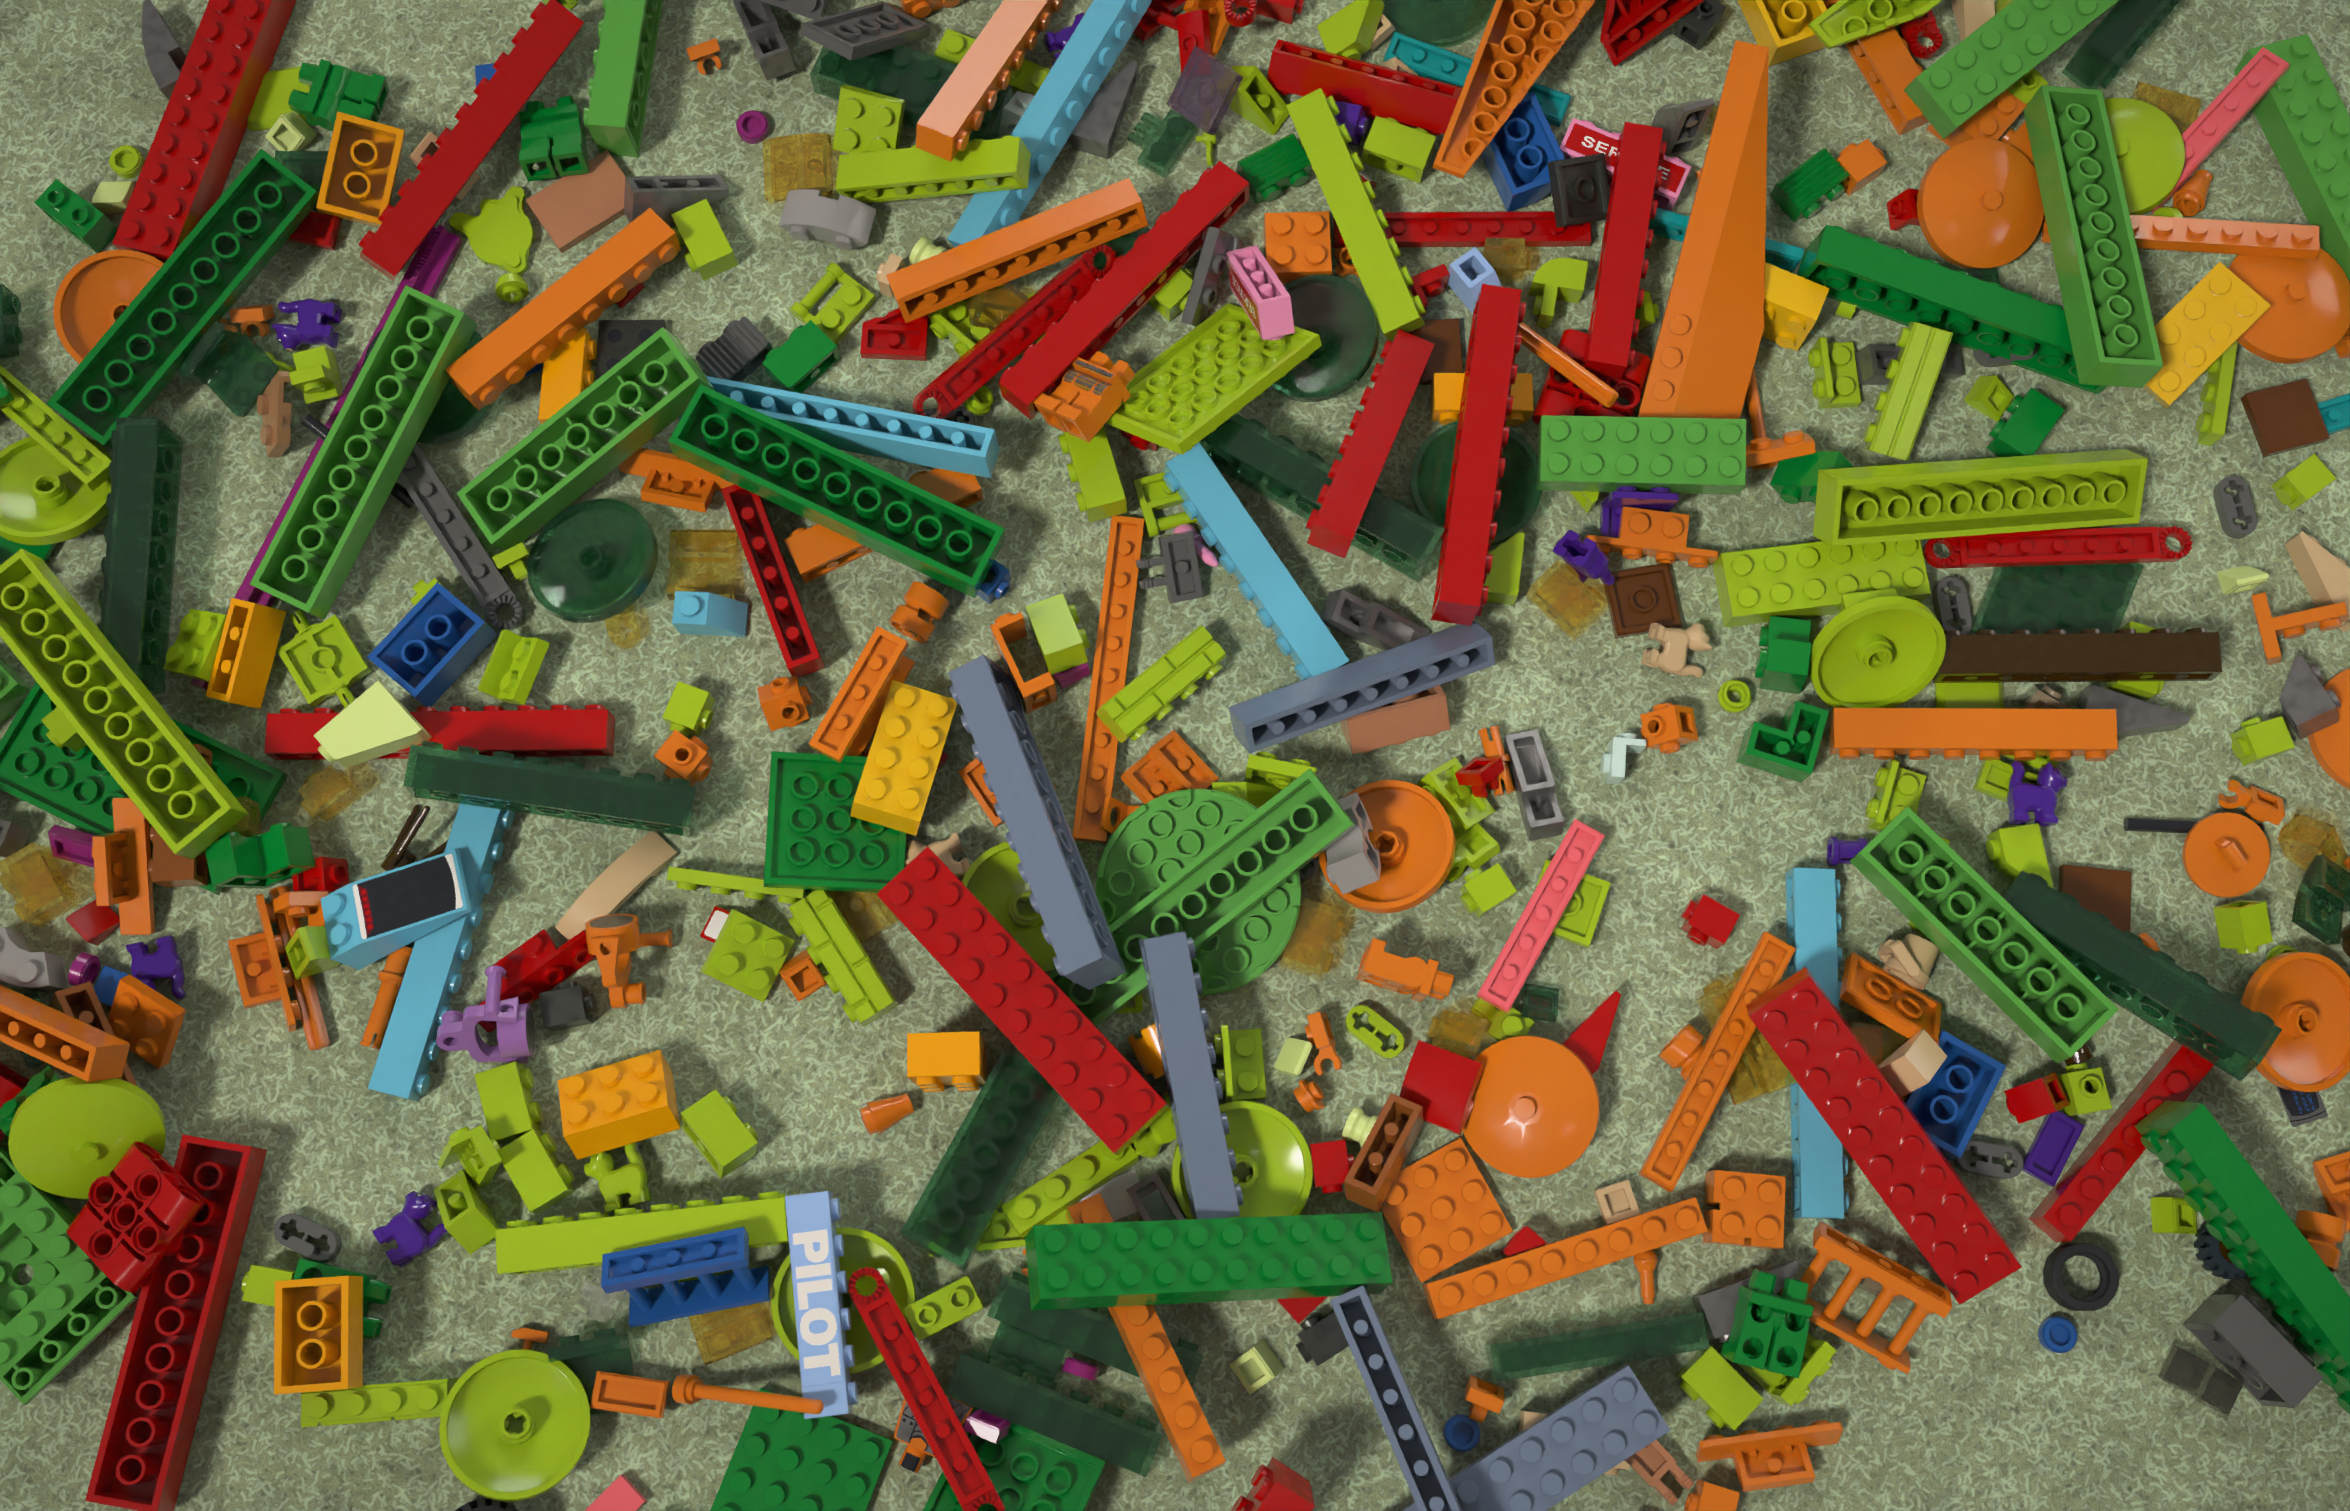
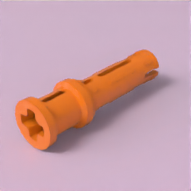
M404 946L389 954L384 969L379 971L378 980L382 982L359 1045L370 1047L375 1033L376 1037L372 1048L380 1050L413 950L412 948Z

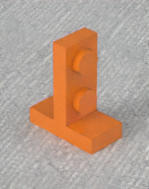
M2266 592L2251 595L2268 665L2282 662L2277 636L2283 635L2284 639H2293L2305 635V630L2320 627V631L2334 630L2342 627L2341 622L2348 621L2345 602L2272 618Z

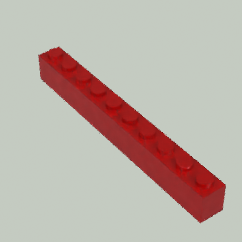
M549 0L546 5L542 2L537 5L530 15L534 22L528 30L524 27L519 29L511 41L515 45L509 55L504 51L501 53L492 66L497 70L490 80L484 77L473 91L478 95L471 105L467 102L462 105L454 117L459 122L452 131L447 127L444 129L435 142L440 146L433 156L427 153L416 167V169L421 171L414 182L409 178L405 181L397 193L402 198L395 207L390 204L387 205L378 218L382 222L381 226L375 233L369 230L360 241L358 246L363 248L360 258L392 281L395 280L580 32L584 22L556 0Z
M1221 161L1212 169L1207 168L1201 174L1198 183L1191 190H1185L1178 198L1177 204L1169 212H1163L1158 217L1155 226L1147 234H1141L1136 239L1133 248L1125 256L1120 255L1114 261L1111 270L1103 278H1097L1092 283L1089 292L1081 300H1075L1070 305L1067 314L1059 322H1053L1046 330L1045 336L1037 344L1030 345L1025 350L1023 358L1014 367L1010 366L1003 372L999 381L1002 397L1032 420L1039 413L1033 402L1042 393L1050 396L1061 384L1066 372L1074 369L1072 364L1078 357L1089 361L1097 351H1100L1203 247L1208 228L1211 226L1221 229L1249 201V182Z
M597 704L585 705V709H572V707L567 705H553L551 710H538V707L530 705L518 706L517 710H504L500 706H485L483 711H470V708L463 706H452L449 708V711H437L433 707H416L415 712L410 713L432 737L427 742L375 759L475 758V756L483 758L614 756L615 716L608 709H605V706ZM292 708L280 709V713H267L264 753L276 761L326 760L318 751L321 744L313 735L339 713H335V710L329 708H316L314 713H301V710Z

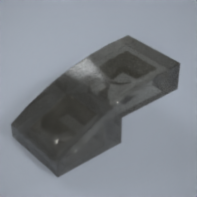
M2173 1345L2158 1376L2160 1380L2192 1395L2194 1400L2226 1416H2229L2244 1383L2176 1345Z

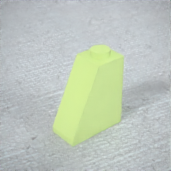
M379 681L375 682L313 735L321 744L318 751L331 764L337 761L346 768L427 742L432 737L394 694Z

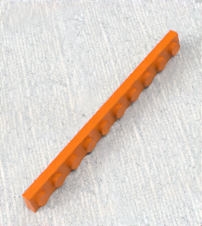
M1113 516L1111 518L1074 818L1073 838L1075 841L1107 843L1108 833L1100 829V822L1105 798L1107 796L1112 797L1119 741L1112 734L1109 727L1097 716L1096 711L1122 690L1126 684L1139 575L1136 560L1141 559L1145 525L1144 518Z

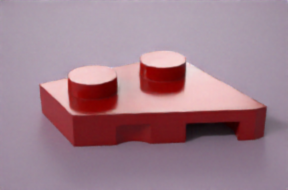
M898 308L888 312L884 317H876L863 322L861 357L867 359L926 361L929 332L928 314L905 323L902 313Z

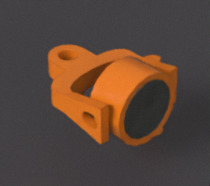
M610 914L590 919L585 923L588 952L596 955L603 987L609 990L611 1007L615 1009L627 1008L629 1004L644 1005L646 1002L645 983H629L628 980L631 971V952L640 947L668 946L671 949L673 945L671 928L667 932L640 933L638 917L631 914Z

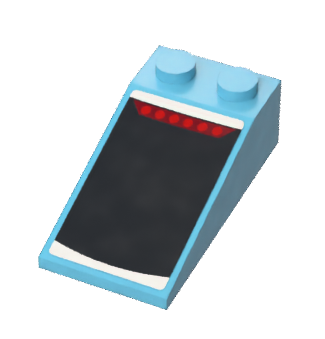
M456 849L347 884L320 899L331 959L357 970L376 962L472 911L460 852Z

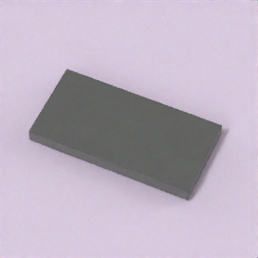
M881 1L805 22L802 24L801 35L849 60H855L928 38L931 26Z

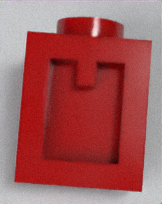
M1908 188L1887 202L1890 230L1898 231L1908 224L1920 226L1917 214L1919 190Z
M1445 264L1411 277L1414 283L1409 286L1412 296L1419 295L1426 311L1428 308L1427 298L1438 296L1447 286L1450 274Z
M323 856L315 858V867L292 877L293 892L328 891V893H332L350 884L348 861L340 858Z

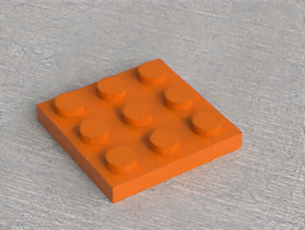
M1461 1137L1402 1169L1380 1208L1382 1215L1420 1283L1513 1232Z

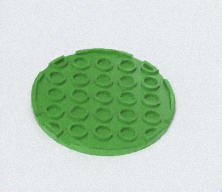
M1208 789L1174 791L1155 798L1137 808L1112 834L1105 846L1097 870L1096 896L1108 926L1258 808L1232 794ZM1299 871L1195 952L1196 957L1191 959L1193 973H1199L1202 983V993L1198 994V996L1216 995L1239 988L1256 979L1278 959L1292 937L1300 913L1301 880Z

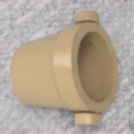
M1907 934L1902 942L1900 940L1883 942L1877 954L1884 963L1883 969L1914 988L1925 989L1939 949L1933 943L1920 936Z

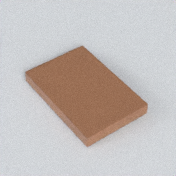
M607 150L588 161L589 173L564 176L525 200L561 253L625 215L624 193L626 176Z

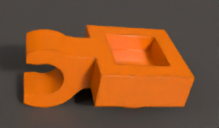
M2228 780L2227 789L2236 794L2228 797L2219 793L2217 796L2218 803L2222 807L2234 809L2244 806L2245 812L2260 822L2268 821L2279 825L2285 817L2283 798L2252 785L2246 788L2238 781Z
M1317 1012L1307 1015L1309 1024L1305 1025L1307 1038L1312 1043L1311 1045L1315 1044L1316 1049L1319 1050V1054L1314 1060L1315 1072L1320 1076L1325 1075L1323 1063L1326 1059L1333 1061L1335 1070H1341L1342 1060L1337 1055L1335 1049L1336 1043L1327 1013Z

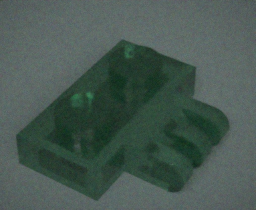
M1172 109L1169 110L1163 121L1144 112L1140 118L1143 123L1137 122L1134 130L1142 136L1131 132L1127 139L1143 149L1138 157V164L1166 178L1197 131L1198 123Z

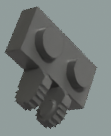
M1193 531L1159 536L1161 556L1136 560L1137 568L1147 569L1152 566L1163 565L1164 576L1147 577L1139 581L1140 588L1166 585L1170 603L1203 597Z

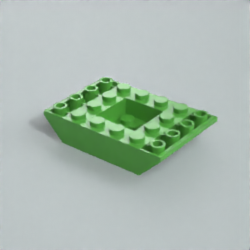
M0 1148V1380L23 1405H27L138 1298L137 1292H127L116 1286L66 1232V1229L76 1218V1214L59 1196L45 1192L29 1183L15 1168L10 1154ZM28 1264L33 1269V1278L29 1283L23 1285L18 1279V1272L22 1266Z

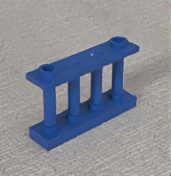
M745 1227L603 1254L601 1288L606 1294L623 1290L628 1291L630 1294L629 1326L632 1328L770 1301L769 1266L749 1269V1234ZM731 1269L733 1270L732 1273H727V1274H722V1275H717V1276H714V1274H713V1273H716V1272H721V1271H726V1270H731ZM695 1276L698 1277V1279H696V1280H691V1281H686V1282H681V1283H679V1281H678V1280H680V1279H685V1278H690V1277H695ZM659 1283H662V1284H663V1286H660V1287H655V1288H650V1289H644V1288H643L644 1286H649V1285H654V1284H659Z

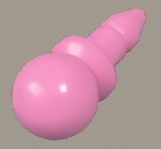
M1182 524L1174 529L1173 534L1193 531L1197 557L1210 566L1217 567L1219 565L1215 554L1204 545V538L1198 534L1194 526Z

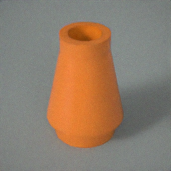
M2202 169L2195 171L2193 176L2173 195V207L2178 209L2183 216L2192 217L2204 209L2209 187L2213 180L2211 173Z
M907 1093L896 1097L866 1102L867 1106L859 1109L869 1135L876 1132L880 1135L907 1115L914 1113Z

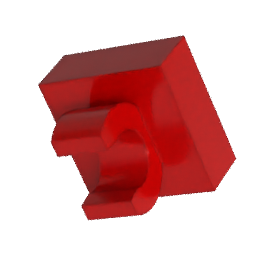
M1475 757L1459 769L1455 775L1459 785H1471V790L1475 797L1486 798L1488 796L1486 789L1499 788L1496 776L1505 769L1501 758Z

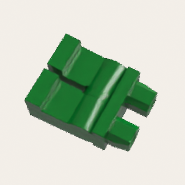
M321 59L319 65L303 62L298 78L300 83L311 86L310 91L305 93L294 89L291 92L288 104L291 110L305 115L308 124L333 131L337 111L378 122V115H381L389 93V87L385 76L372 73V76L365 75L341 65H332L331 62Z
M559 97L556 101L557 107L546 108L544 102L539 100L530 101L526 104V111L519 112L521 122L519 162L528 182L557 178L556 167L560 177L589 173L585 126L573 97ZM578 157L579 163L577 165L568 166L565 164L567 158ZM546 161L548 166L544 170L533 169V165L537 162Z
M299 1258L293 1280L336 1276H363V1338H379L383 1319L367 1316L370 1302L387 1305L393 1286L377 1280V1275L342 1268L312 1259Z
M1754 1269L1748 1287L1741 1285L1739 1287V1299L1735 1306L1731 1333L1728 1342L1724 1341L1721 1356L1734 1363L1799 1378L1809 1330V1317H1812L1814 1306L1806 1303L1809 1284L1786 1277L1782 1295L1773 1294L1777 1276Z

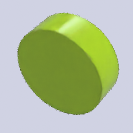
M130 145L116 148L109 157L111 169L124 179L137 177L145 162L143 155Z

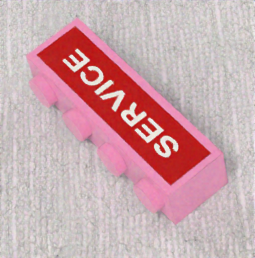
M1573 118L1560 145L1565 159L1604 153L1608 184L1611 187L1620 134L1610 133L1597 128L1590 121ZM1665 155L1663 161H1658L1657 170L1662 171V178L1659 189L1654 190L1653 199L1658 200L1657 207L1672 211L1692 166L1685 164L1677 157Z
M1257 245L1226 252L1230 288L1262 340H1279L1285 335L1295 333L1291 297Z

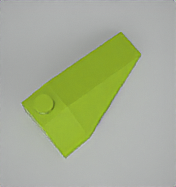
M1839 0L1809 23L1808 27L1830 50L1924 16L1943 0Z

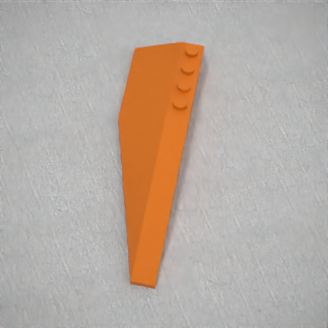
M1496 0L1432 168L1462 179L1465 177L1596 0Z
M1735 40L1637 417L1740 419L1764 330L1769 47Z

